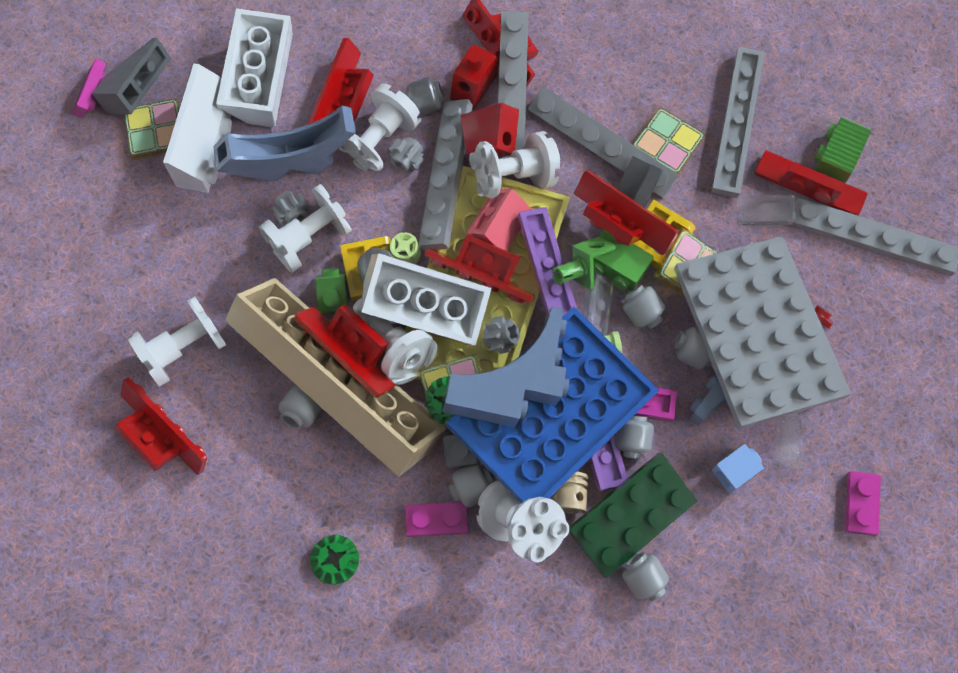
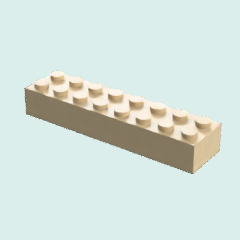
M276 278L237 294L225 321L398 477L434 449L447 428L434 418H431L429 413L397 384H395L392 391L378 398L369 393L357 379L348 373L331 354L326 352L294 320L296 313L309 309V307Z

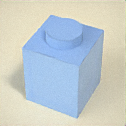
M744 444L719 462L711 471L728 493L731 494L757 475L764 467L761 464L762 460L758 453L752 448L749 449Z

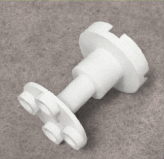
M384 83L379 84L371 93V100L376 110L368 119L370 123L369 128L361 137L354 134L339 147L341 151L353 157L355 166L364 172L368 169L380 171L383 168L380 156L373 149L383 136L390 137L398 127L406 131H413L421 122V118L417 119L420 112L416 105L401 91H398L396 94L389 91L391 86Z
M545 131L531 133L526 139L524 149L515 150L512 152L511 157L498 159L497 153L487 141L480 142L476 147V151L470 153L469 156L471 168L476 173V189L479 196H487L490 199L496 198L500 193L502 176L514 174L518 179L529 177L532 183L541 189L555 186L559 177L554 178L555 170L560 169V157L553 138H546L547 132Z
M321 184L312 189L320 209L301 222L295 218L280 229L268 219L258 227L267 244L270 243L274 249V254L289 272L293 273L302 266L296 253L312 242L310 236L331 222L344 236L352 231L347 221L343 218L346 216L343 208L338 202L333 204L330 202V196Z
M195 296L187 300L197 316V319L171 335L166 330L147 343L138 331L127 337L135 353L149 370V374L159 387L170 381L163 367L183 356L180 350L208 333L218 349L226 346L216 327L206 315Z
M362 298L354 304L353 311L388 343L384 350L386 354L381 366L383 373L395 384H405L420 375L417 370L423 365L428 368L433 362L437 353L436 342L429 333L423 330L407 333L402 327L394 328L390 324L392 321L362 313Z
M499 480L490 484L479 497L477 505L480 508L477 521L480 528L495 540L509 541L513 551L524 559L542 562L557 550L563 538L569 533V525L565 520L562 508L558 503L549 498L536 497L521 503Z

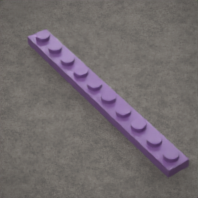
M547 207L519 212L517 217L546 316L552 306L563 308L564 316L573 307L577 309L569 281L558 285L553 278V268L564 265ZM614 435L589 459L598 492L616 488L628 478L620 450L615 446Z

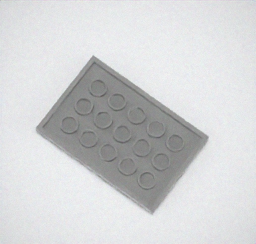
M783 236L676 264L674 267L675 273L697 328L703 338L706 351L738 429L841 400L851 395Z

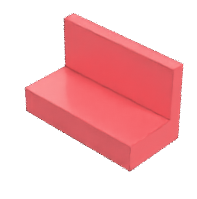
M501 188L496 198H488L467 234L488 241L508 251L521 229L517 217L519 212L532 209L512 188Z

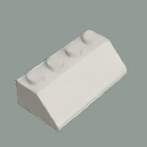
M236 8L216 103L218 108L247 124L275 128L293 35L290 16Z
M195 63L191 70L163 163L176 187L209 193L210 186L216 183L218 175L213 146L226 133L231 132L232 121L230 119L231 114L218 108L216 105L222 78L200 64Z
M372 254L363 283L361 312L467 344L476 345L491 288L386 255Z

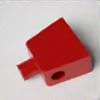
M471 45L453 73L450 100L469 99L473 105L472 111H474L499 73L497 57L477 45Z
M498 103L462 114L461 124L467 156L469 157L470 153L475 152L477 145L483 141H487L492 145L498 159L510 156L515 151L519 109Z

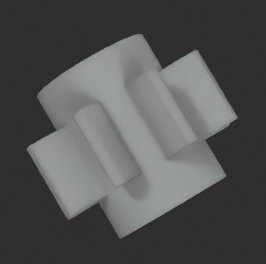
M411 137L403 138L401 141L396 138L389 148L391 150L390 155L392 156L390 158L391 163L401 171L406 172L411 167L417 170L424 160L422 158L423 153H421L423 150L422 146Z
M287 191L275 199L276 206L272 210L281 225L285 222L289 223L295 218L301 222L307 217L305 211L309 210V207L301 193L295 196L292 191Z
M504 316L491 318V323L485 324L483 341L491 351L497 350L499 354L511 352L512 346H517L520 333L518 326L511 319L505 320Z

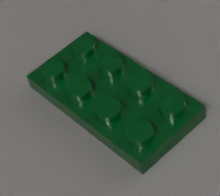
M657 453L569 526V533L604 578H608L697 502V499L663 453Z

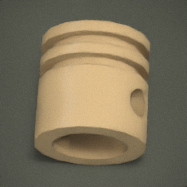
M576 472L550 499L558 503L564 513H586L587 490L585 488L587 487L586 480L588 475Z

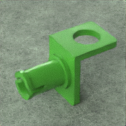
M595 237L572 245L573 261L556 266L552 270L555 282L558 285H562L574 279L575 282L587 289H593V258L615 250V244L601 237ZM593 245L603 246L601 248H590Z

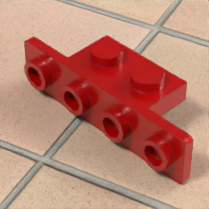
M471 0L462 17L486 50L497 57V63L500 67L501 14L491 15L480 0ZM528 36L527 60L535 58L539 51ZM528 63L526 88L535 76Z
M343 38L307 125L328 116L341 106L351 108L353 121H356L374 75L369 69H355L361 53L349 38Z
M767 150L764 151L755 171V175L835 209L859 216L868 195L867 192Z
M587 170L583 173L574 191V195L588 204L582 215L590 219V223L593 226L604 229L613 235V239L620 244L630 246L641 240L661 255L668 252L678 234L677 229L591 171Z
M471 234L466 235L456 259L435 249H426L424 255L431 258V264L446 269V266H450L457 270L456 275L470 281L473 277L483 281V286L491 288L493 292H498L501 289L510 293L508 298L517 303L524 304L525 301L531 302L534 300L535 294L510 284L521 258L514 253Z
M347 304L338 308L331 322L314 307L296 313L294 320L303 330L309 333L326 352L331 354L374 397L378 398L394 389L395 383L376 366L388 343Z
M129 377L124 379L120 395L136 412L117 423L115 431L154 471H157L179 456L197 475H200L204 471L207 461L204 450L186 436L185 431L180 425L174 424L166 416L164 409L159 404H155L146 395L141 385L135 384Z

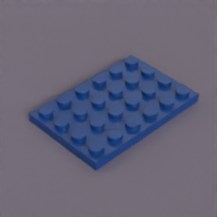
M575 307L562 317L563 320L567 321L564 337H559L558 348H562L559 366L566 368L565 379H569V389L566 397H562L556 406L528 400L525 419L520 418L515 427L454 415L445 425L521 503L536 497L550 498L659 391ZM535 342L528 349H526L518 358L524 355L535 344Z

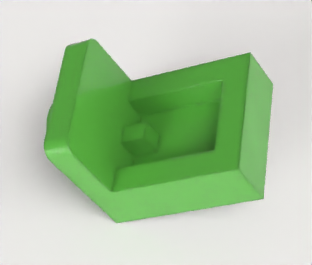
M337 268L324 269L321 271L322 274H318L315 279L318 309L320 313L337 312L339 307L348 305L345 281L346 272L339 273Z

